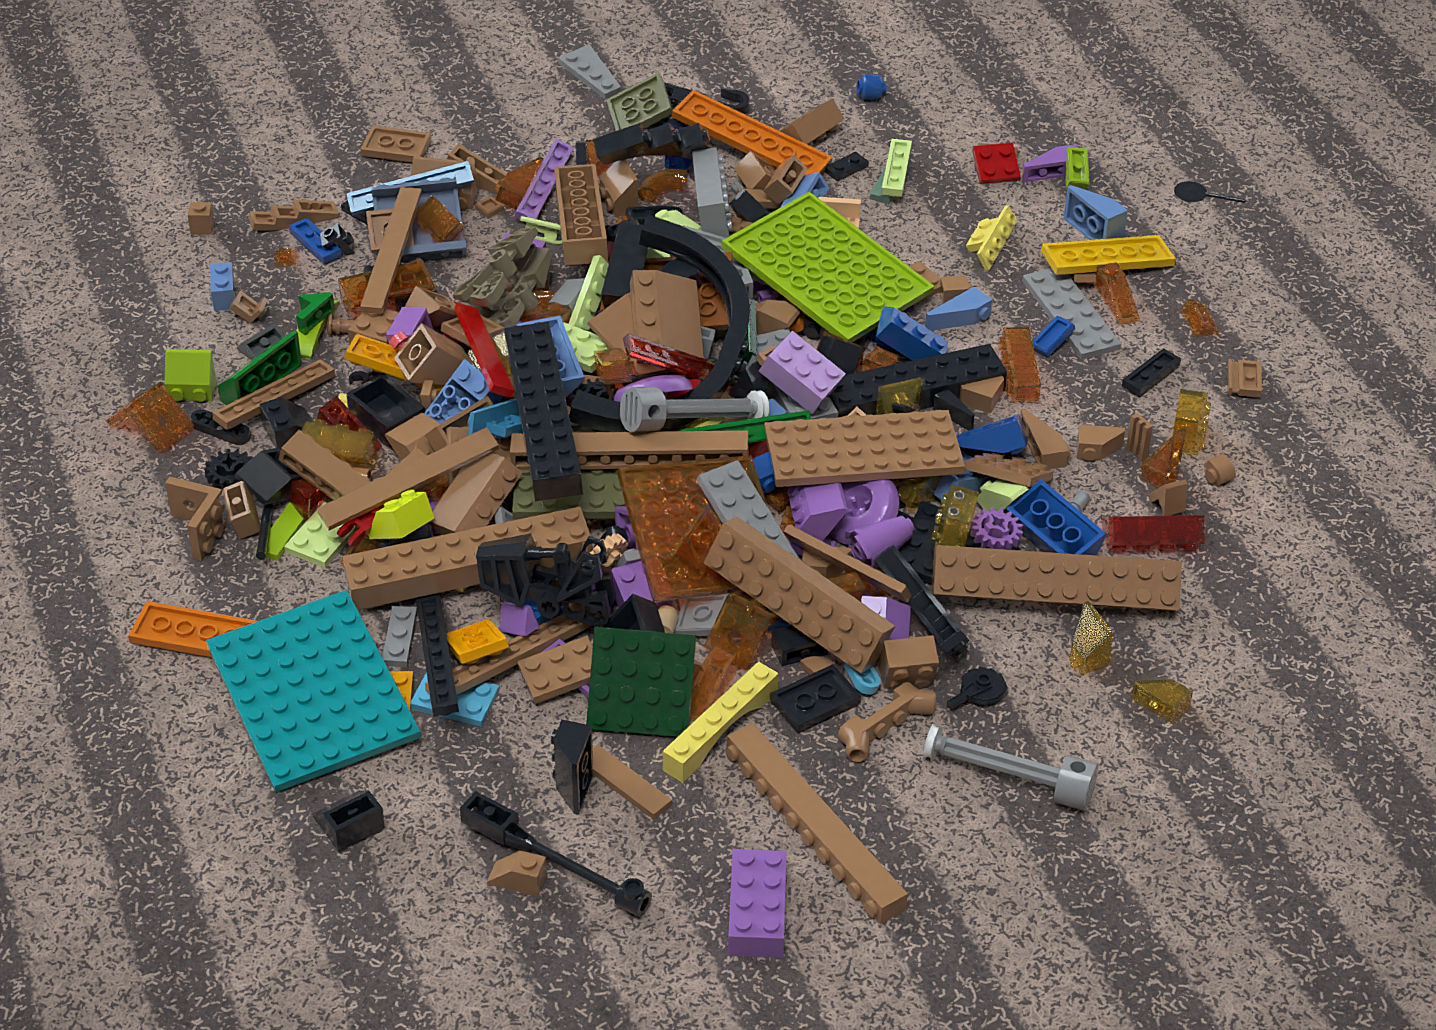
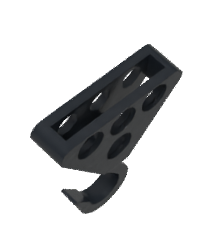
M664 82L674 110L692 90ZM721 88V98L739 102L740 104L720 103L743 114L748 112L749 96L739 90ZM672 114L662 119L664 124L670 123L677 130L689 126L677 119H671Z

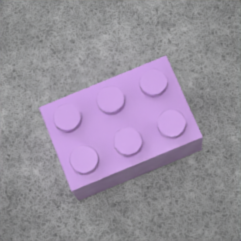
M793 331L768 356L759 370L761 374L802 407L809 410L811 414L836 389L846 374Z

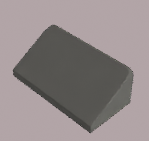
M274 323L240 343L237 350L252 360L285 335Z

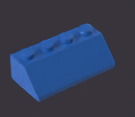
M1042 479L1006 508L1007 513L1012 512V518H1019L1018 524L1023 525V535L1043 552L1096 556L1107 536L1101 528Z

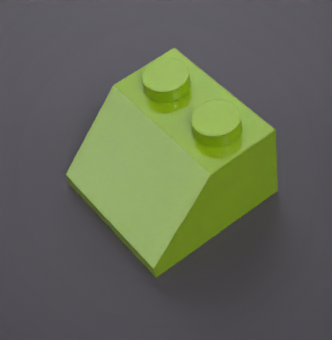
M166 349L164 384L167 400L213 401L217 382L211 350Z

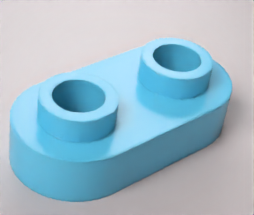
M844 663L845 670L859 692L862 694H874L877 692L881 679L874 666L860 673L847 663Z

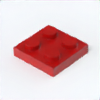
M1013 142L973 146L972 152L980 184L1020 181L1021 174Z

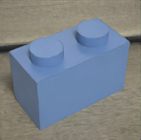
M232 262L210 264L211 295L214 311L230 310L229 307L235 297Z

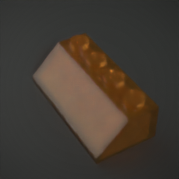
M423 260L404 263L398 266L387 302L411 296L416 286L430 291L435 289V285ZM372 271L338 278L340 299L346 312L361 308L360 306Z

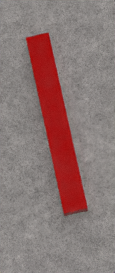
M457 302L454 310L490 392L512 398L515 390L478 309Z

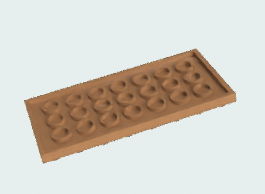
M949 410L914 411L911 413H889L854 417L844 416L810 420L798 419L795 421L764 423L776 487L965 474V464Z

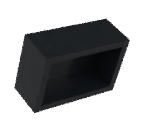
M383 373L346 393L348 413L389 448H392V446L384 436L386 433L418 414L425 413V407Z
M632 594L609 618L607 624L602 625L605 628L665 632L656 603L636 594Z

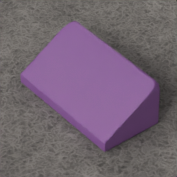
M502 602L501 632L527 636L539 628L531 606L523 605L521 608L511 602Z

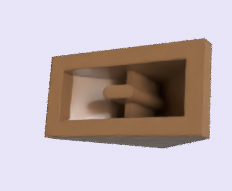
M1003 376L961 385L959 400L965 406L991 414L1003 394Z

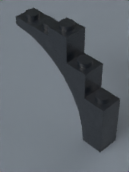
M638 123L593 139L597 158L603 165L644 156H676L693 161L692 151L711 148L708 145V141H710L708 130L703 129L699 123L679 130L674 129L670 123L650 130L644 129Z
M891 544L874 558L886 575L907 586L911 593V598L908 601L909 605L934 635L949 656L952 654L958 656L968 648L966 643L969 642V639L894 544Z

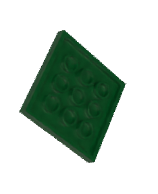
M594 627L586 724L592 725V729L677 737L689 727L697 635Z

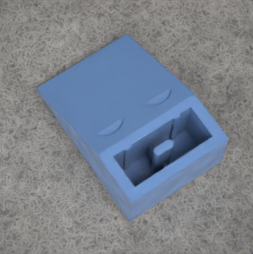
M464 359L424 414L441 424L486 396L490 398L494 405L498 404L504 396L491 393L481 369Z

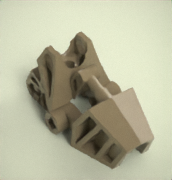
M536 227L520 228L488 248L487 250L491 255L489 263L473 277L459 285L452 296L461 302L473 305V307L478 309L481 316L505 328L515 326L523 312L531 311L538 305L539 301L532 289L545 287L552 252L549 248L536 247L532 243L538 234ZM507 281L515 285L510 294L508 290L504 289Z

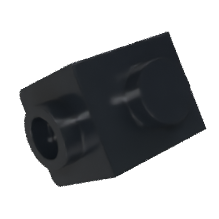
M338 223L321 232V242L324 248L336 243L346 256L354 253V239L350 232H345Z

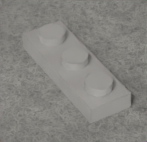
M392 606L382 657L386 666L408 667L417 607Z

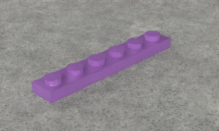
M558 139L554 140L514 217L520 219L524 216L537 219L555 185L554 167L565 166L574 147Z

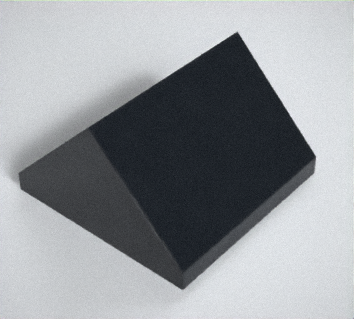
M824 335L818 348V352L846 373L845 375L856 373L864 348Z

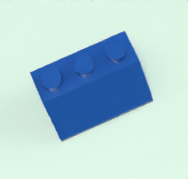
M884 306L882 308L876 338L911 360L946 353L948 341L943 337L935 334L923 324L916 322L906 313L899 311L895 307Z

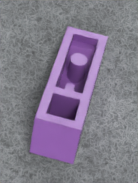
M1076 144L1055 147L1025 163L1022 181L1031 182L1066 177L1067 147L1077 148Z

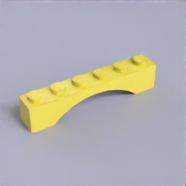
M758 661L663 750V771L682 783L687 780L701 766L713 745L731 724L747 712L762 708L770 700V693L778 690L779 673Z

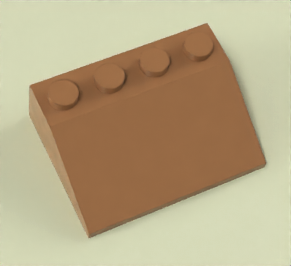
M633 270L630 280L636 363L703 362L704 356L696 280L657 270Z
M631 293L625 294L587 323L635 375L679 367L690 363H636Z

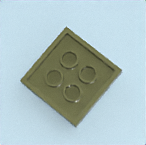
M659 72L606 99L616 131L638 123L643 128H647L653 123L667 118L673 111L663 78Z

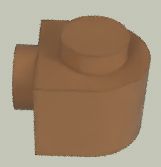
M1224 454L1211 457L1204 463L1207 480L1216 486L1226 483L1236 476L1232 462Z

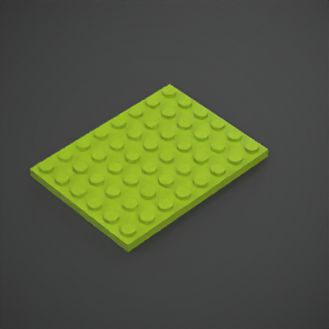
M810 191L722 240L721 243L723 250L732 252L733 257L836 338L848 343L854 342L878 327L881 311L884 306L895 307L902 312L931 294L935 287Z

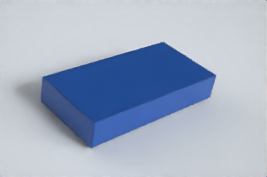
M1056 316L1030 343V348L1048 358L1075 330V325Z

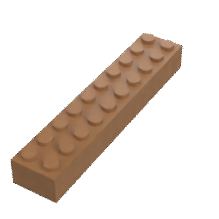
M581 507L345 555L342 558L350 596L357 610L480 584L476 554L479 545L483 542L531 533L536 546H541L542 548H556L558 543H566L569 546L571 559H573L588 536H590ZM592 544L587 546L589 553L592 551ZM542 558V560L538 561L537 565L551 568L554 566L553 558Z
M936 545L934 547L932 594L944 597L1175 612L1180 609L1182 561Z

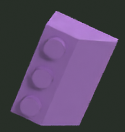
M841 483L790 486L788 489L795 527L821 541L826 538L848 511Z

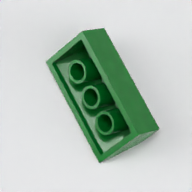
M294 330L280 338L217 385L220 402L228 405L298 369L302 365L298 332Z

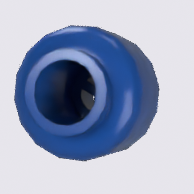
M864 74L857 81V94L863 100L878 101L881 99L882 94H886L887 84L883 82L880 75Z

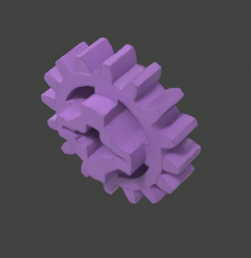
M991 507L990 512L982 509L981 514H975L970 527V535L975 537V543H982L981 548H1006V550H1012V546L1017 547L1019 541H1021L1023 525L1018 524V517H1011L1012 512L1005 514L1002 508L997 512Z

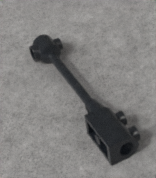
M477 791L460 807L461 822L471 827L475 833L484 834L493 839L497 845L512 846L545 856L546 859L614 894L615 905L625 909L626 913L631 916L636 915L640 917L648 909L652 893L644 889V884L641 880L629 878L619 885L537 842L532 835L519 825V813Z

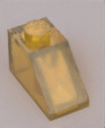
M1173 679L1136 681L1133 685L1131 700L1169 723L1174 724L1190 708L1193 691Z

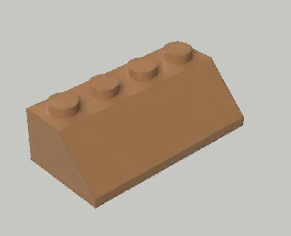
M492 452L463 466L432 510L434 519L429 521L428 524L442 535L487 526L523 472L505 457Z

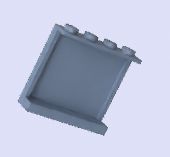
M442 178L438 181L422 180L418 183L401 182L397 185L388 186L382 184L372 187L374 210L393 209L401 187L422 189V197L412 224L414 245L405 246L400 263H408L417 258L426 261L467 256L457 191V179Z

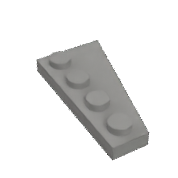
M590 44L558 57V63L604 99L621 92V86Z

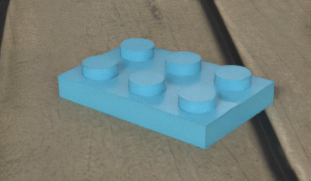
M426 672L410 702L412 710L433 715L430 694L425 691V683L428 682ZM482 682L458 694L459 712L447 716L440 715V717L482 727L500 691L499 685Z

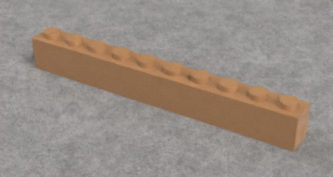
M748 431L573 433L580 469L718 468L737 460L742 467H748ZM512 433L510 446L511 463L520 470H529L523 434Z
M753 723L727 735V747L725 750L728 758L731 761H736L743 775L746 778L750 777L755 783L758 792L762 795L765 794L769 798L773 809L777 812L780 811L785 816L789 827L795 828L800 833L805 845L811 846L816 851L818 859L832 869V873L838 881L842 880L848 887L850 895L854 899H859L870 917H875L881 924L907 909L908 893Z

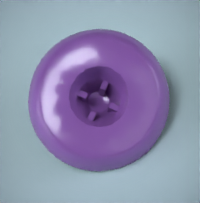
M654 376L620 388L614 396V401L621 402L624 391L631 387H657L661 389L666 400L669 392L691 390L693 387L691 382L683 376Z
M890 479L841 482L848 511L828 535L840 543L851 545L850 538L847 540L845 538V533L850 529L897 517L899 495L894 483Z

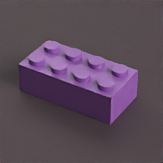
M733 849L728 956L783 958L786 851Z

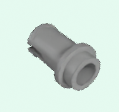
M1079 490L1075 497L1068 502L1082 513L1083 508L1091 498L1088 492Z

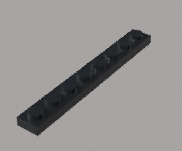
M440 595L416 599L433 717L447 716L459 712L441 597Z

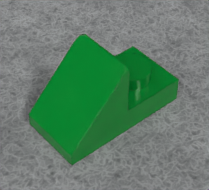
M332 293L299 295L301 311L296 315L299 332L306 335L335 310Z

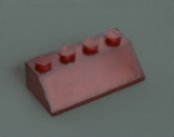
M1204 515L1101 517L1102 529L1107 535L1105 545H1112V550H1127V545H1136V550H1150V545H1160V549H1174V544H1183V549H1198V544H1205Z

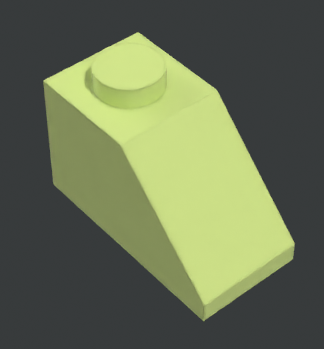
M998 479L993 483L989 480L979 488L981 493L975 499L987 512H990L991 507H993L997 512L1002 508L1004 513L1006 508L1023 495L1028 488L1024 485Z

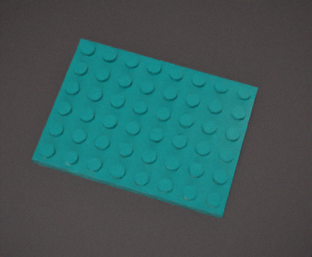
M347 590L206 640L209 652L275 793L421 738L420 729Z

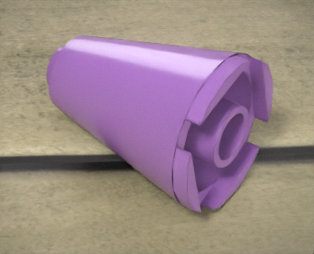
M903 516L850 529L845 533L846 540L849 538L852 544L848 547L851 548L853 558L877 569L880 566L874 558L891 544H894L899 550L913 537L915 528L909 518L905 519Z

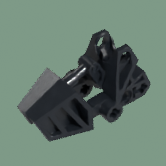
M531 533L483 542L479 545L476 560L481 588L521 608L525 600L538 602V612L547 618L556 616L560 607L563 606L564 614L568 618L591 626L600 627L609 621L610 608L614 604L616 592L612 575L603 576L601 565L608 560L604 540L588 536L573 559H571L569 546L566 543H558L556 548H542L541 546H536ZM589 544H596L600 547L601 551L598 554H591L588 552L587 546ZM542 558H553L554 566L551 568L537 564ZM532 580L544 581V584L535 583ZM577 602L581 605L582 609L577 612L572 611L568 604ZM587 607H590V608H589V611H588V614L586 615V614H585L586 608H587ZM597 611L602 612L600 618L595 617Z

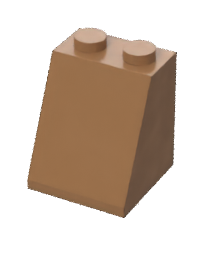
M422 323L394 357L408 381L421 384L424 383V380H433L434 384L445 385L464 359L472 363L460 345Z

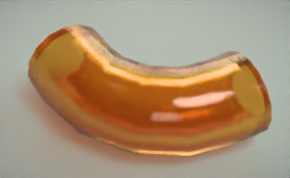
M665 169L656 171L646 177L640 185L638 197L645 202H655L658 195L665 190L684 191L687 182V170Z

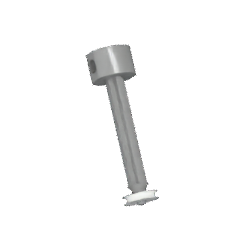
M631 387L624 391L620 402L621 421L629 432L659 431L664 426L666 418L745 417L747 419H754L769 415V401L766 394L761 390L751 391L747 398L666 400L661 389L657 387Z
M933 723L925 740L924 760L926 757H929L932 762L937 752H940L943 757H952L1055 787L1054 803L1082 811L1087 810L1097 779L1098 763L1067 755L1060 769L954 739L950 735L942 737V725L936 727L935 723Z

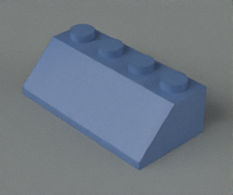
M560 315L516 324V326L549 321L566 398L584 381V374Z

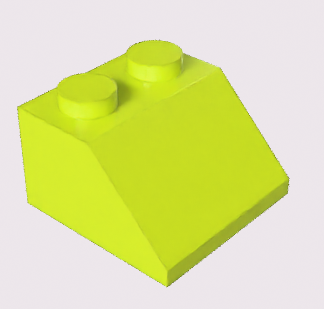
M408 490L403 492L398 500L386 502L384 504L385 507L376 512L368 536L369 539L403 538L433 520L434 515L426 492Z

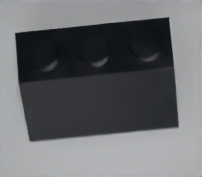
M561 719L558 729H554L551 736V744L554 745L552 762H555L552 777L556 779L557 791L573 814L579 815L594 776L592 725Z

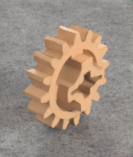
M613 533L611 537L608 535L604 540L608 560L601 565L603 576L610 575L611 569L617 568V563L622 554L628 550L626 549L628 546L627 540L619 534ZM596 545L590 553H600V547Z

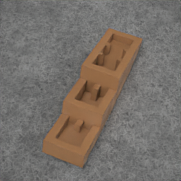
M294 199L292 206L272 205L270 212L250 211L248 219L252 230L289 229V225L308 218L313 224L337 218L339 212L335 202Z

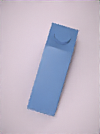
M973 287L926 313L925 327L933 331L974 325L982 320H986L991 316L992 299Z

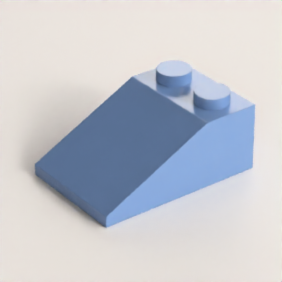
M1072 185L1067 186L1063 217L1065 221L1089 240L1124 238L1128 210L1112 198Z

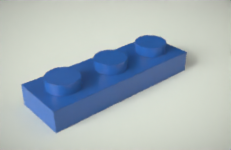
M308 218L289 225L290 233L323 264L342 256L341 249L335 243L327 248L322 246L320 236L322 231Z

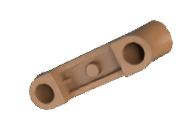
M905 682L894 689L893 701L866 720L863 721L857 715L848 720L840 728L837 735L838 739L846 745V757L853 762H862L868 758L869 743L877 737H883L893 726L902 724L906 717L911 714H933L935 712L936 693L933 690L917 689L910 682Z

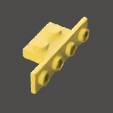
M1009 205L1004 207L998 218L980 221L966 245L968 251H978L977 255L987 271L990 270L1017 223L1016 216L1012 213Z

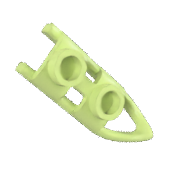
M524 216L520 218V221L526 222L525 228L536 227L538 232L545 234L544 237L536 235V240L551 244H562V240L557 241L560 225Z

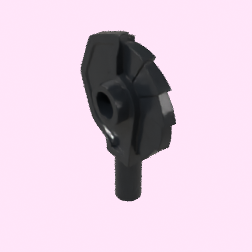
M979 667L970 669L962 676L960 693L949 699L947 705L950 709H954L964 702H973L981 706L998 703L1007 692L1006 681L1002 674H998L992 668Z

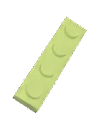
M891 139L881 194L902 197L912 141Z
M601 255L593 256L568 323L586 331L590 329L587 323L595 317L602 298L601 292L609 265Z

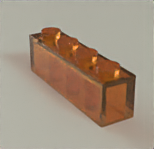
M1003 327L1002 336L998 337V348L1003 350L1001 351V362L1005 364L1004 367L1008 371L1006 392L1011 394L1012 402H1039L1041 383L1030 328Z

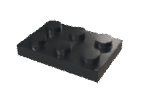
M832 664L770 693V701L798 733L861 703V695Z

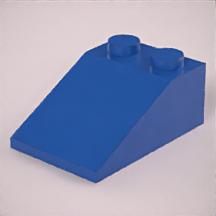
M1020 414L956 435L959 447L999 453L1010 452V455L1022 452L1028 442Z

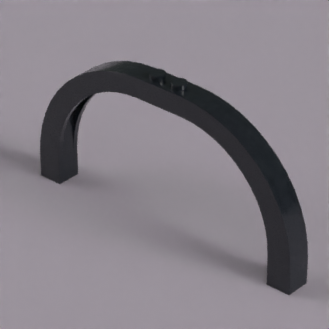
M647 215L641 230L639 245L673 255L697 268L716 287L724 301L728 314V331L716 364L710 374L694 389L670 400L721 399L727 390L734 370L739 371L742 358H739L740 354H745L748 342L744 340L749 324L750 304L745 284L728 257L706 238L676 223ZM577 390L570 408V422L603 432H629L621 421L620 402ZM666 418L664 426L655 432L673 430L689 424L698 418Z

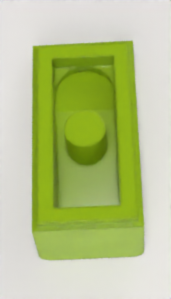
M1067 147L1066 190L1069 185L1084 190L1088 188V149Z

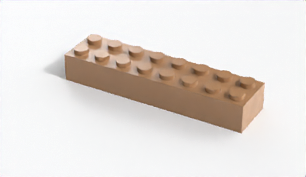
M596 164L554 167L564 264L570 266L589 264L593 256L601 255L608 262L607 237Z
M735 517L722 524L704 561V564L860 673L875 665L881 654L883 642L889 639L895 628V625L739 517Z

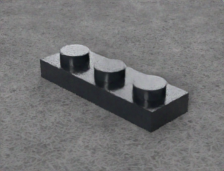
M1163 348L1122 379V387L1141 396L1176 369L1181 363V358Z

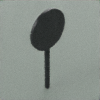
M1192 181L1178 183L1174 188L1175 195L1187 202H1198L1205 199L1206 196L1242 203L1246 202V199L1209 193L1203 185Z

